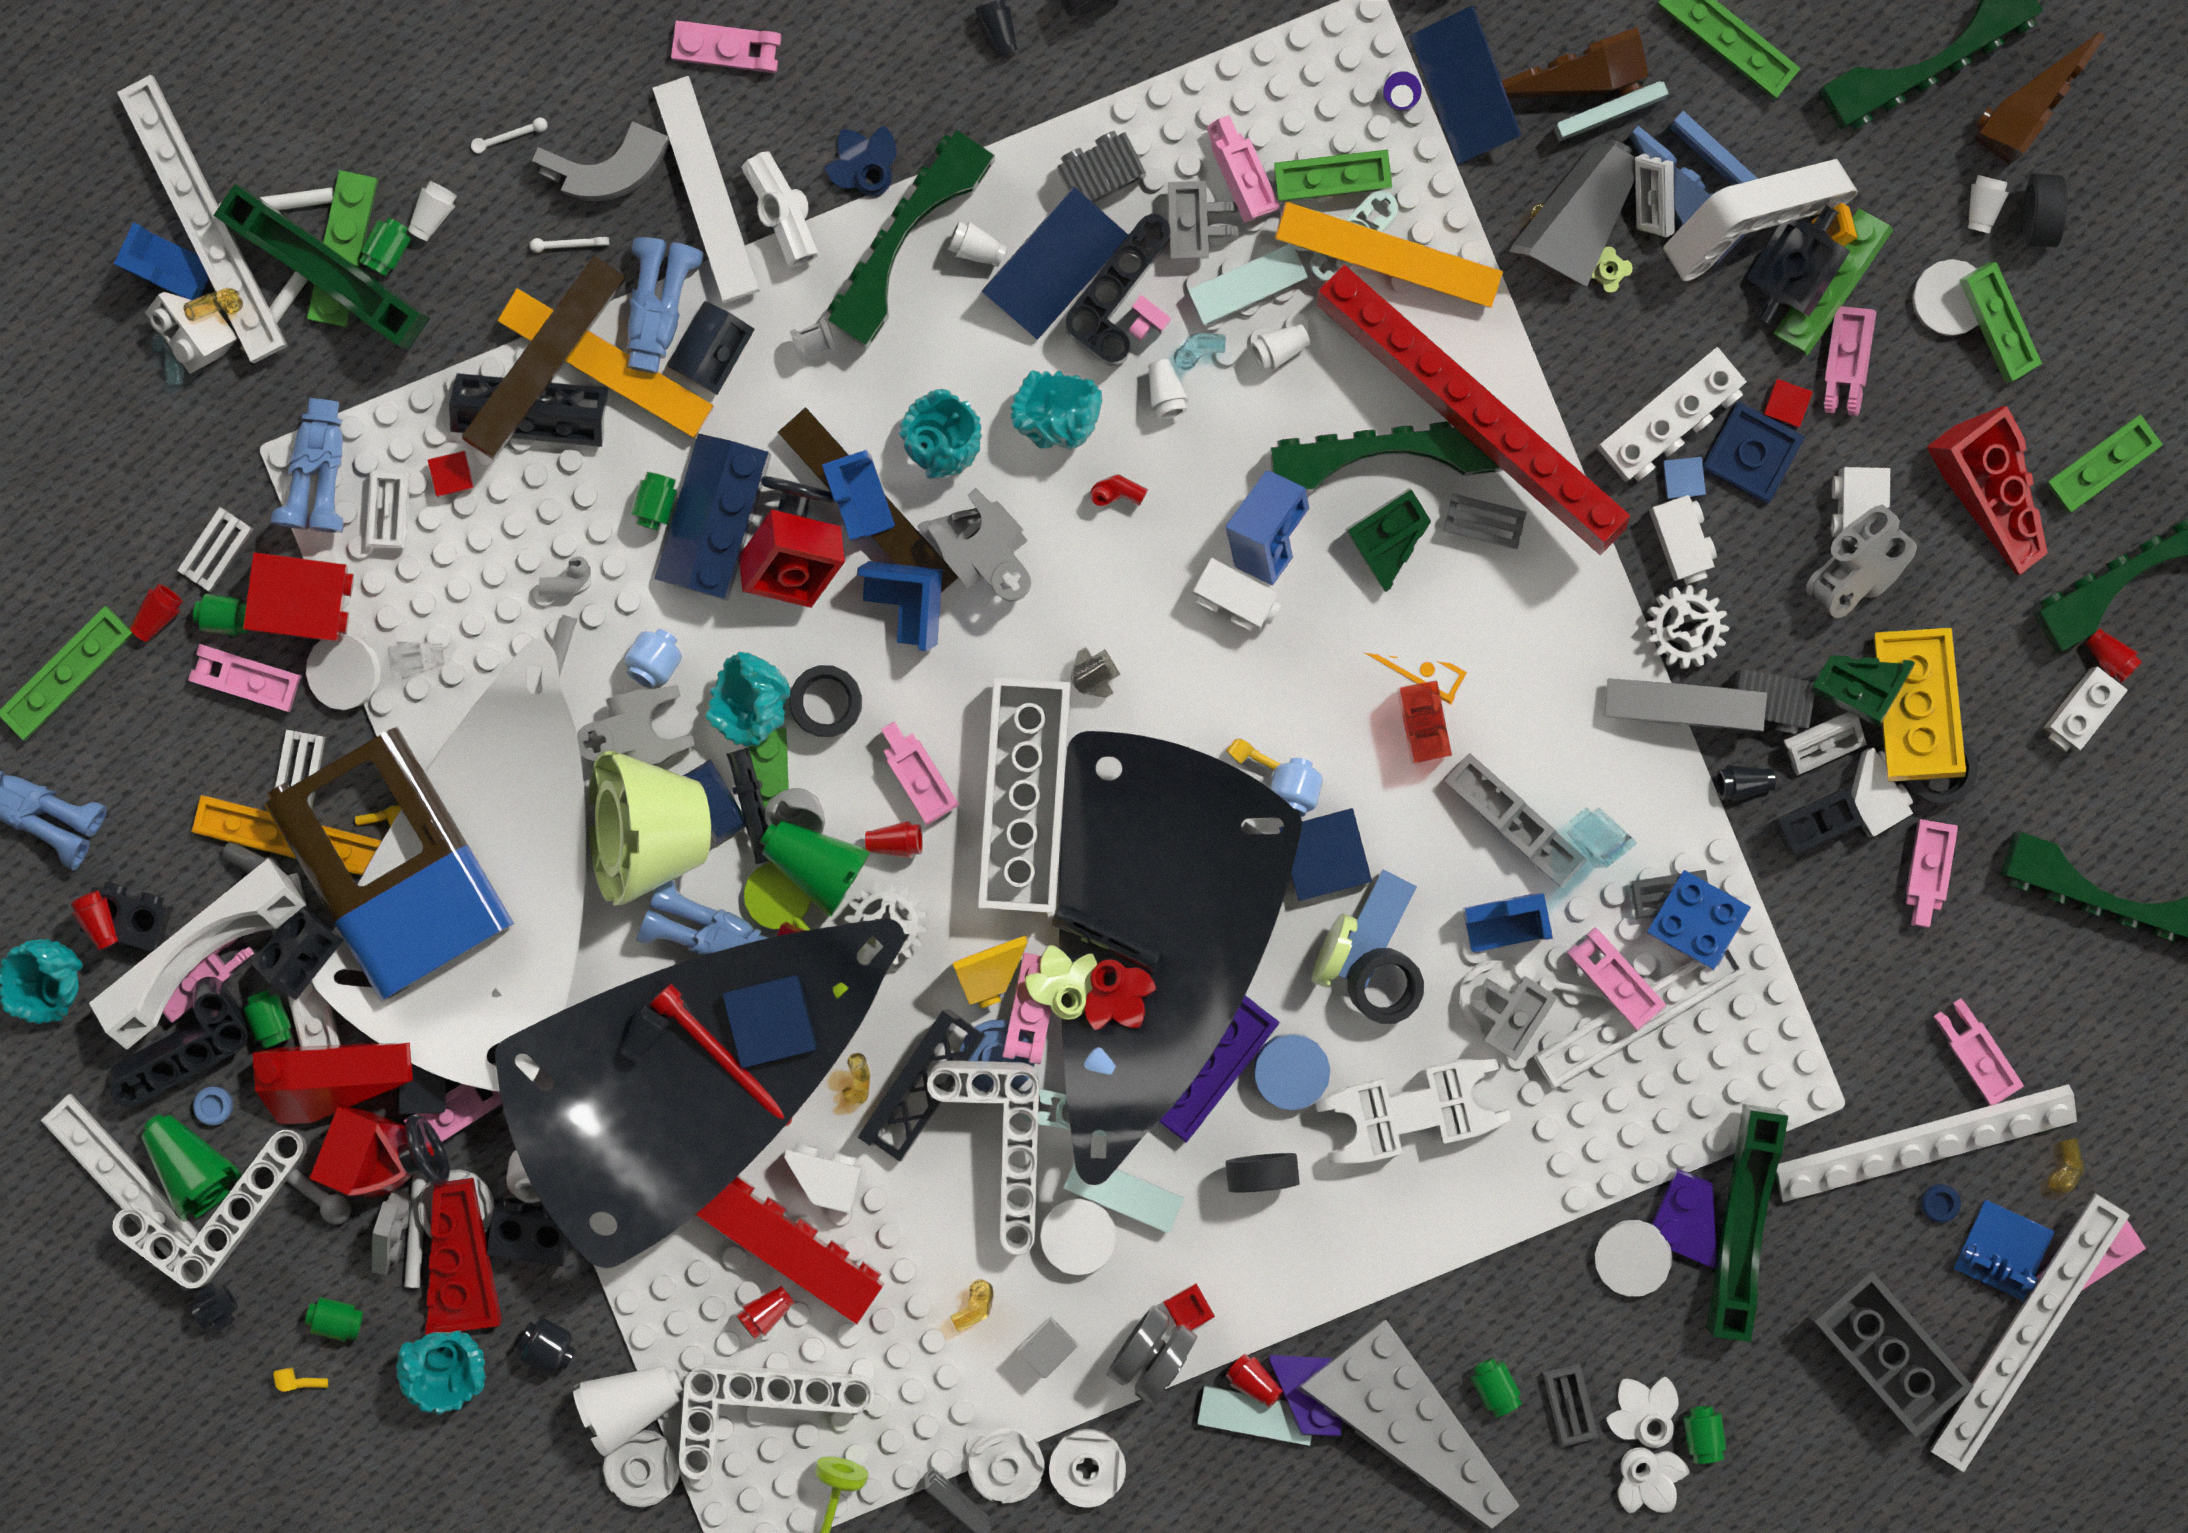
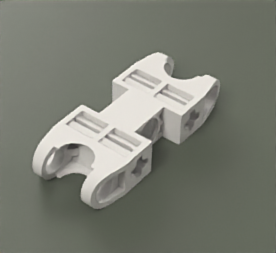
M1497 1058L1458 1059L1424 1067L1427 1087L1390 1096L1385 1079L1379 1078L1346 1086L1315 1101L1317 1112L1334 1109L1336 1113L1343 1112L1350 1115L1355 1123L1353 1137L1348 1142L1342 1144L1343 1148L1327 1153L1329 1163H1366L1403 1154L1398 1135L1438 1126L1441 1142L1446 1144L1480 1136L1511 1121L1509 1109L1493 1112L1491 1109L1478 1107L1472 1098L1474 1084L1479 1079L1485 1077L1484 1073L1499 1069ZM1442 1071L1445 1072V1077H1446V1081H1447V1085H1448V1089H1449V1093H1450V1097H1451V1098H1448L1447 1089H1446V1085H1445V1081H1444V1077H1443ZM1368 1089L1371 1091L1376 1116L1373 1114ZM1451 1106H1453L1459 1132L1456 1131ZM1377 1123L1379 1124V1129L1385 1150H1382L1381 1143L1376 1127Z

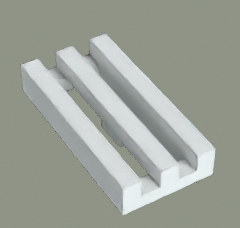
M1647 154L1635 157L1636 229L1668 237L1675 233L1673 161L1666 160L1662 162L1661 158L1658 157L1650 159V155ZM1650 170H1651V190H1650Z
M370 470L366 531L367 547L406 549L410 488L409 472ZM386 479L382 539H376L379 480ZM396 479L400 480L396 540H391L394 484Z
M219 507L177 571L186 575L207 591L212 592L253 531V528ZM224 519L228 521L195 572L192 571L191 567ZM235 527L240 529L241 531L208 580L204 579L202 576Z
M1850 712L1784 740V744L1788 749V756L1792 761L1791 766L1797 776L1867 745L1858 716Z
M286 730L275 788L287 781L294 740L298 739L300 742L291 786L301 781L308 742L315 743L309 776L320 770L326 737ZM315 792L311 793L308 797V803L311 809L313 806Z

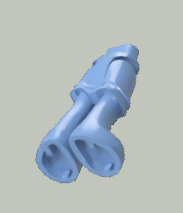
M637 237L632 242V253L640 259V273L637 291L632 288V299H630L629 343L626 348L630 352L628 368L657 374L660 359L666 357L665 350L671 345L678 326V319L680 317L678 305L684 279L688 270L700 267L704 253L681 243L673 242L670 244L665 282L660 301L654 294L667 243L656 238Z
M309 398L307 414H302L301 419L304 422H302L298 429L293 454L288 463L290 467L287 475H292L290 494L285 506L273 510L271 524L294 529H307L311 476L319 473L315 506L310 516L309 529L327 533L343 532V518L335 511L336 476L338 468L342 465L343 436L339 428L342 420L337 418L339 402Z
M0 771V820L16 830H24L45 841L57 850L60 861L65 867L72 871L76 870L82 864L89 850V840L58 828L37 816L48 813L70 825L76 831L91 837L96 834L105 819L107 807L98 802H90L83 806L69 804L54 797L57 792L48 790L46 786H39L16 776L5 775Z
M673 879L656 888L649 906L673 913L704 926L694 930L648 909L635 941L650 944L659 938L688 946L689 948L686 950L688 952L704 956L731 947L766 939L767 937L759 935L761 930L757 928L753 931V927L747 921L731 912H726L723 909L715 910L682 896L677 892L675 880Z

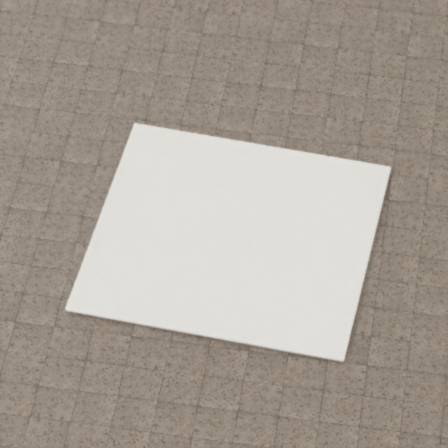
M1388 0L1337 1L983 147L995 155V162L976 190L972 193L956 197L937 207L923 218L905 239L895 258L889 279L887 298L889 318L868 349L832 326L828 321L831 314L827 312V309L839 292L845 295L853 283L848 278L859 261L866 264L874 252L870 249V245L881 229L886 232L895 221L891 214L903 197L907 200L910 199L916 190V187L912 184L917 175L891 185L880 196L871 197L866 195L806 220L805 222L819 254L818 257L810 262L796 267H789L775 233L745 245L760 289L759 292L724 303L710 261L701 263L697 269L688 270L679 299L678 312L680 317L678 319V326L671 345L665 350L666 357L660 359L658 372L714 405L713 410L699 431L700 434L731 440L768 451L772 456L766 476L830 491L777 433L806 407L849 455L863 450H867L871 454L884 494L943 559L942 553L918 528V525L927 520L930 521L959 511L976 508L967 495L975 488L991 503L998 501L1023 528L1021 533L1028 541L1016 550L1014 555L1026 568L1031 577V587L1028 594L1018 601L1010 602L998 596L984 578L980 579L969 589L958 578L941 593L938 645L927 652L919 651V645L897 643L899 605L863 601L864 577L857 576V568L868 561L896 563L871 536L854 542L849 539L838 504L835 501L833 503H825L810 499L808 504L810 506L808 518L841 526L845 563L812 608L742 592L740 564L728 601L655 580L654 578L697 436L694 439L565 362L554 377L552 383L608 388L602 447L510 438L495 460H492L462 439L463 433L450 432L449 402L456 373L504 378L531 342L525 337L338 413L337 418L342 420L339 428L343 436L342 465L338 468L336 476L335 511L343 518V532L327 533L309 529L310 516L315 506L319 473L311 476L307 529H291L304 559L348 565V573L354 574L352 596H345L343 611L349 612L347 634L359 636L368 647H372L377 654L381 668L378 688L376 692L372 693L364 707L376 736L395 727L400 729L425 773L470 709L517 653L528 642L536 639L543 640L553 647L562 615L576 618L577 622L559 678L562 692L574 722L576 734L583 726L610 717L605 701L607 698L636 689H657L677 685L681 697L658 706L653 712L651 719L652 728L659 737L664 739L693 735L696 746L678 753L664 763L655 766L683 776L711 759L741 809L738 795H734L732 790L735 784L726 753L749 748V746L746 747L742 744L734 745L733 740L725 739L724 735L717 728H713L705 718L707 710L710 709L708 702L714 698L710 690L716 686L717 674L720 670L724 669L723 663L725 659L731 658L732 655H736L738 652H749L768 661L769 664L775 665L782 675L786 677L790 691L795 680L805 670L818 665H833L847 671L858 683L862 694V711L857 722L846 733L835 737H817L804 731L794 721L789 708V697L787 698L786 703L783 705V710L785 711L784 723L779 728H787L789 789H806L818 797L825 816V826L822 834L864 847V849H866V831L910 821L911 824H920L922 829V854L913 855L912 859L871 853L832 917L826 913L824 914L812 901L810 902L808 912L802 919L811 930L849 924L850 922L845 920V916L855 915L856 912L849 904L851 901L858 903L863 901L860 895L861 890L864 889L872 895L874 894V884L879 883L882 891H887L889 884L895 883L896 893L900 894L907 887L909 889L907 896L909 901L916 898L921 900L915 909L917 912L927 913L926 917L919 919V925H923L928 929L927 932L918 933L916 936L923 943L921 947L913 944L909 947L913 955L912 957L908 958L903 953L898 954L899 963L895 965L892 963L877 995L855 1035L825 1078L792 1117L791 1124L784 1127L766 1148L738 1175L755 1187L752 1192L763 1201L767 1197L776 1200L787 1209L784 1213L785 1216L796 1223L799 1218L805 1220L818 1230L816 1237L826 1244L834 1240L850 1252L847 1258L859 1266L864 1261L882 1273L879 1280L885 1284L859 1323L855 1324L697 1215H694L650 1248L616 1267L601 1268L594 1265L637 1371L667 1366L670 1372L677 1370L684 1384L686 1377L694 1367L701 1364L857 1374L868 1378L874 1387L872 1402L861 1413L720 1404L717 1457L713 1469L704 1478L696 1480L685 1476L681 1469L679 1472L704 1533H819L832 1491L831 1487L823 1484L815 1475L817 1460L822 1457H839L856 1462L863 1466L869 1475L866 1485L861 1490L841 1491L832 1523L833 1527L925 1489L924 1476L932 1467L947 1479L968 1471V1458L975 1442L988 1432L999 1428H1016L1028 1433L1036 1442H1039L1140 1400L1135 1395V1384L1143 1372L1141 1369L1128 1384L1123 1386L1108 1377L1106 1372L1133 1329L1152 1305L1169 1315V1325L1161 1338L1164 1341L1172 1329L1176 1327V1324L1163 1301L1194 1283H1197L1215 1317L1191 1330L1198 1336L1195 1344L1187 1355V1360L1180 1372L1165 1389L1237 1360L1243 1354L1249 1355L1667 1182L1672 1179L1676 1168L1688 1173L1732 1155L1736 1149L1743 1104L1781 1109L1788 1115L1786 1132L1836 1112L1845 1105V1099L1690 726L1604 717L1608 678L1671 683L1661 656L1653 654L1657 649L1655 642H1646V639L1652 635L1649 629L1644 628L1646 620L1614 543L1600 556L1504 470L1496 473L1463 476L1452 468L1429 458L1409 454H1383L1364 458L1343 467L1328 477L1313 493H1307L1310 509L1289 536L1293 559L1273 586L1234 566L1225 526L1265 471L1272 472L1269 451L1271 447H1278V440L1300 438V444L1315 443V436L1325 434H1338V440L1353 438V432L1362 430H1376V436L1391 434V428L1410 425L1414 426V432L1429 430V424L1447 421L1317 306L1318 290L1325 282L1319 281L1312 274L1311 260L1315 253L1313 251L1294 245L1308 279L1203 326L1188 290L1289 245L1274 239L1285 202H1279L1280 208L1275 212L1246 223L1238 207L1237 212L1228 215L1207 213L1208 226L1229 224L1238 227L1237 236L1208 237L1209 259L1171 260L1169 240L1166 248L1110 318L1113 324L1125 332L1130 341V354L1127 360L1117 366H1108L1102 363L1075 342L1066 330V317L1069 311L1102 268L1038 340L981 292L1068 193L1057 171V166L1063 163L1061 157L1077 148H1081L1083 153L1097 146L1095 140L1108 132L1115 130L1117 136L1126 132L1146 172L1145 178L1094 203L1127 234H1130L1144 216L1150 214H1158L1169 223L1168 182L1206 181L1207 203L1235 202L1213 154L1212 143L1206 128L1215 120L1230 115L1237 133H1241L1245 140L1250 138L1277 200L1274 172L1275 162L1388 149L1392 189L1381 191H1386L1394 196L1398 204V212L1394 221L1383 233L1500 270ZM1400 71L1415 75L1422 88L1418 103L1407 111H1396L1390 108L1383 97V87L1386 80L1392 74ZM1376 191L1287 202L1346 220L1371 193ZM1385 200L1380 204L1376 201L1371 203L1374 210L1367 219L1364 218L1362 213L1357 218L1366 222L1371 229L1377 230V227L1372 226V222L1379 215H1383L1386 218L1390 215L1387 212L1389 203ZM959 221L964 224L970 221L1000 241V243L1007 245L1003 259L998 267L993 264L990 265L954 257L955 253L947 250L952 233ZM1157 225L1153 229L1144 228L1147 234L1141 246L1135 240L1132 242V244L1140 247L1147 257L1151 255V253L1146 251V246L1153 238L1159 241L1162 239L1160 236L1161 228ZM1127 254L1120 259L1119 266L1124 272L1133 273L1140 268L1141 263L1137 256ZM1323 256L1319 258L1322 263L1319 270L1322 273L1328 270L1333 273L1337 271L1334 266L1337 259L1332 257L1326 259ZM1354 264L1349 267V269L1584 474L1503 276L1501 277L1492 308H1488ZM665 279L656 283L654 295L660 301ZM1109 284L1101 285L1095 292L1096 298L1102 303L1113 302L1118 295L1116 289ZM632 292L610 301L589 330L629 355L630 352L626 348L629 343L628 322ZM1140 295L1144 296L1171 318V323L1162 334L1152 327L1141 341L1129 333L1130 327L1139 317L1131 309ZM704 301L730 312L755 328L718 395L668 367L670 359ZM1086 314L1077 315L1072 321V327L1079 333H1087L1094 326L1093 319ZM826 317L837 350L831 351L826 349L807 356V360L801 362L790 330H803L819 324L820 319ZM1302 324L1308 333L1310 345L1274 370L1270 367L1262 370L1253 356L1251 342L1257 340L1259 334ZM1111 337L1104 341L1102 349L1106 355L1116 357L1123 352L1124 345L1120 339ZM1170 359L1171 365L1189 400L1186 402V412L1175 417L1161 419L1158 418L1156 411H1153L1151 408L1150 371L1148 365L1157 360ZM1030 371H1039L1041 374L1044 371H1048L1052 376L1057 371H1061L1064 376L1073 377L1078 375L1082 380L1086 378L1093 380L1098 389L1102 391L1103 401L1098 422L1095 423V430L1082 446L1071 450L1059 445L1040 449L1029 438L1021 435L1017 429L1013 428L1012 419L1010 418V413L1012 412L1010 404L1014 402V394L1018 392L1019 387L1023 384L1022 380L1028 376ZM463 387L462 395L477 396L483 393L480 389ZM946 389L951 392V395H957L961 402L969 401L971 409L980 417V432L982 434L980 452L972 462V466L967 467L961 474L952 475L949 478L928 479L926 477V469L921 468L907 455L904 449L905 441L898 433L900 431L899 426L904 419L905 413L909 411V406L916 399L927 395L930 391ZM544 396L538 399L542 403L548 404L558 401L555 396ZM583 399L577 402L580 407L596 408L598 401ZM298 430L269 441L260 448L261 456L282 506L286 505L290 494L292 475H287L290 467L288 463L293 454ZM466 451L475 489L436 497L427 459ZM370 470L410 473L406 549L366 546ZM647 471L676 480L674 489L677 490L668 524H659L658 530L636 525L637 517L630 515L639 482L645 479ZM1119 474L1149 490L1140 506L1125 498H1120L1104 507H1099L1091 501V488L1096 482ZM386 479L379 480L376 539H382ZM396 479L394 484L391 540H396L400 480ZM762 486L745 546L771 509H778L781 491ZM1410 488L1429 516L1431 523L1423 536L1418 539L1407 563L1405 562L1393 581V586L1385 592L1345 529ZM1452 494L1526 511L1527 514L1518 549L1444 532L1443 529ZM1458 504L1456 509L1515 524L1517 519ZM1454 518L1453 525L1512 539L1513 532ZM577 556L586 559L591 568V574L588 581L577 594L572 596H540V577H560L569 566L568 562L570 559ZM1211 557L1279 593L1275 602L1281 604V607L1271 625L1263 622L1260 629L1252 626L1251 630L1247 631L1230 621L1232 614L1219 608L1217 613H1214L1196 603L1199 596L1193 594V590ZM1009 572L1003 575L1005 583L1002 588L1006 590L1010 587L1014 591L1020 588L1018 579L1021 575L1017 573L1012 576ZM657 629H662L677 639L675 645L680 650L682 659L666 684L654 685L653 688H648L639 684L627 674L629 668L626 666L625 656L641 632L650 631L656 633ZM1365 653L1378 654L1449 694L1459 674L1438 662L1451 663L1466 671L1467 674L1454 695L1456 696L1454 701L1450 705L1431 694L1433 692ZM1424 662H1430L1435 667V672L1430 677H1424L1420 673V666ZM527 665V688L531 693L538 694L542 683V667ZM994 677L1071 682L1067 746L1076 734L1084 731L1120 732L1157 738L1195 749L1222 760L1257 779L1268 788L1271 787L1274 770L1254 761L1250 756L1242 764H1239L1226 752V749L1235 739L1240 738L1247 741L1260 753L1281 764L1289 763L1291 758H1303L1313 763L1312 768L1322 775L1323 782L1317 807L1312 811L1306 812V815L1301 817L1302 821L1353 808L1372 882L1298 901L1292 876H1290L1271 937L1245 994L1280 1022L1265 1043L1273 1037L1282 1034H1302L1317 1042L1327 1055L1331 1070L1328 1086L1321 1098L1346 1086L1379 1078L1385 1079L1390 1096L1427 1087L1424 1067L1458 1059L1497 1058L1499 1069L1484 1073L1485 1077L1479 1079L1474 1084L1472 1098L1478 1107L1491 1109L1493 1112L1509 1109L1512 1120L1480 1136L1446 1144L1441 1142L1438 1126L1398 1135L1403 1154L1366 1163H1329L1327 1153L1343 1148L1342 1144L1348 1142L1353 1137L1355 1123L1352 1117L1343 1112L1336 1113L1334 1109L1317 1112L1315 1102L1309 1107L1288 1110L1280 1109L1266 1101L1256 1087L1254 1079L1255 1057L1259 1053L1258 1051L1187 1143L1158 1121L1117 1168L1184 1197L1170 1233L1099 1204L1107 1210L1114 1222L1117 1236L1115 1248L1104 1266L1093 1273L1083 1275L1065 1273L1052 1265L1042 1250L1040 1238L1043 1221L1053 1207L1070 1199H1087L1064 1189L1075 1162L1071 1130L1038 1124L1035 1239L1031 1249L1021 1255L1008 1253L1004 1250L1000 1241L1003 1103L942 1102L901 1162L878 1146H869L857 1138L942 1010L950 1009L974 1027L988 1020H1010L1022 958L1006 992L999 994L1001 1002L982 1009L979 1008L978 1003L969 1005L954 969V961L1026 935L1029 941L1024 951L1025 953L1042 956L1043 952L1050 945L1059 948V928L1052 926L1055 913L978 908ZM820 679L813 682L807 688L804 694L803 706L806 714L812 720L820 724H831L838 721L845 714L848 708V695L845 688L839 682L832 679ZM894 721L904 737L913 733L917 741L920 740L959 803V806L928 825L924 822L887 762L888 758L884 753V750L891 747L881 729ZM596 732L591 733V740L586 742V747L593 748L598 753L601 751L600 745L606 742V738L599 737ZM1469 753L1520 796L1530 808L1587 859L1586 863L1562 889L1444 782L1447 776ZM581 756L586 808L585 889L578 952L565 1009L626 982L702 956L694 952L686 951L689 948L688 946L659 938L650 944L635 941L648 909L694 930L704 926L684 917L649 906L656 888L624 905L613 906L615 901H606L603 897L593 869L588 836V826H595V804H588L589 783L594 761L585 759L583 756ZM1103 757L1096 764V772L1102 779L1113 780L1121 774L1122 765L1114 757ZM1278 818L1246 819L1242 823L1243 826L1247 822L1264 834L1280 833L1279 827L1284 826L1283 822ZM746 827L716 844L711 836L709 854L705 863L674 879L677 892L703 906L715 910L723 909L726 912L733 913L747 921L753 927V931L756 928L761 930L759 935L767 938L777 936L779 929L761 926L750 916L745 906L744 890L748 878L756 868L767 863L755 864ZM1060 838V853H1059V868H1058L1056 911H1057V909H1058V907H1059L1061 838ZM1382 869L1417 886L1386 948L1402 952L1420 968L1424 979V996L1413 1014L1396 1024H1380L1362 1014L1351 1001L1347 991V979L1338 975L1333 981L1329 980L1331 983L1327 988L1312 982V972L1316 959L1332 925L1342 913L1355 919L1358 918ZM1683 870L1688 872L1706 870L1709 884L1751 906L1747 916L1732 939L1733 944L1750 972L1555 1089L1551 1088L1533 1055L1614 1007L1611 1003L1602 997L1553 989L1550 992L1558 998L1517 1061H1514L1483 1041L1486 1034L1474 1029L1467 1022L1459 1006V989L1465 976L1476 965L1489 960L1510 962L1520 967L1531 980L1539 985L1544 976H1550L1557 982L1598 989L1566 954V951L1573 945L1579 946L1587 939L1586 934L1594 927L1608 939L1649 986L1693 960L1647 934L1655 917L1635 919L1629 881L1680 874ZM1676 882L1640 888V894L1670 891ZM1533 893H1544L1553 939H1538L1479 952L1471 951L1462 908ZM883 898L870 903L863 914L873 915L881 909ZM1666 899L1642 903L1643 910L1660 908ZM897 901L896 911L902 919L912 921L907 908ZM889 905L887 907V912L884 914V917L882 919H891V914H889ZM904 934V942L910 934ZM872 936L868 942L876 947V938ZM862 947L857 954V959L861 964L867 965L875 955L872 954L868 960H864L865 949ZM1597 950L1589 959L1596 965L1605 956ZM1384 964L1377 967L1365 989L1367 999L1378 1007H1388L1395 1004L1403 996L1407 987L1405 973L1399 967L1392 964ZM1051 1011L1041 1064H1035L1034 1068L1038 1073L1040 1089L1066 1093L1061 1018ZM958 1026L955 1027L949 1036L951 1053L960 1052L961 1045L968 1034ZM1027 1033L1032 1042L1034 1034ZM944 1045L937 1056L945 1055ZM960 1056L953 1057V1061H959ZM946 1059L933 1061L928 1068V1073L934 1064H936L939 1061H945ZM540 1067L533 1082L541 1090L550 1091L554 1087V1082ZM1442 1071L1443 1077H1444V1081H1445V1085H1446V1089H1447L1448 1098H1451V1097H1450V1093H1449V1089H1448V1085H1447V1081H1446V1077H1445V1072ZM938 1074L934 1078V1083H944L949 1074ZM923 1077L915 1088L924 1086ZM1029 1078L1017 1091L1028 1090L1032 1086L1031 1079ZM1368 1089L1373 1114L1376 1116L1371 1091ZM925 1090L911 1093L906 1100L909 1117L923 1114L928 1107ZM1039 1096L1038 1112L1041 1110L1049 1111L1051 1113L1048 1120L1056 1121V1107L1060 1098L1052 1097V1105L1041 1103V1096ZM1066 1103L1061 1113L1063 1119L1070 1123L1068 1103ZM1451 1106L1456 1131L1459 1132L1453 1106ZM900 1109L894 1119L903 1118L902 1109ZM1016 1113L1010 1119L1011 1125L1017 1129H1024L1030 1125V1122L1025 1121L1020 1113ZM919 1119L910 1121L912 1130ZM904 1122L890 1124L882 1136L884 1140L897 1149H900L907 1138ZM1377 1123L1376 1127L1381 1143L1382 1150H1385L1379 1129V1124ZM1092 1134L1091 1158H1106L1107 1136ZM796 1143L819 1148L817 1155L832 1158L833 1153L837 1152L856 1157L855 1164L861 1165L862 1170L850 1213L811 1203L784 1158L787 1148L795 1149ZM1015 1151L1009 1156V1161L1014 1166L1021 1167L1030 1161V1157L1024 1151ZM1273 1153H1295L1297 1155L1299 1185L1261 1192L1234 1193L1228 1191L1226 1160ZM1018 1188L1010 1191L1008 1198L1015 1204H1022L1027 1201L1029 1195L1025 1190ZM597 1212L590 1218L591 1228L600 1235H611L617 1229L616 1220L608 1213ZM1020 1226L1012 1227L1007 1232L1008 1238L1016 1242L1024 1240L1028 1235L1026 1229ZM781 1285L791 1296L795 1304L789 1308L765 1337L760 1335L754 1340L736 1315L743 1311V1305L777 1289ZM1051 1316L1078 1343V1347L1047 1378H1043L1018 1353V1348ZM703 1373L694 1376L693 1385L696 1390L707 1393L713 1389V1381L710 1376ZM737 1376L732 1379L731 1387L736 1394L743 1396L751 1392L752 1386L746 1377ZM775 1379L770 1382L769 1388L773 1396L785 1398L789 1395L790 1386L785 1380ZM812 1382L808 1385V1394L813 1400L822 1401L828 1397V1388L822 1382ZM858 1384L848 1386L845 1391L846 1397L852 1403H861L867 1398L866 1390ZM684 1391L680 1393L681 1401L657 1418L664 1437L669 1440L677 1451L678 1459ZM695 1412L691 1415L690 1421L693 1428L698 1431H705L710 1428L711 1423L708 1415L703 1412ZM695 1450L688 1454L690 1466L695 1469L707 1467L708 1459L702 1451Z

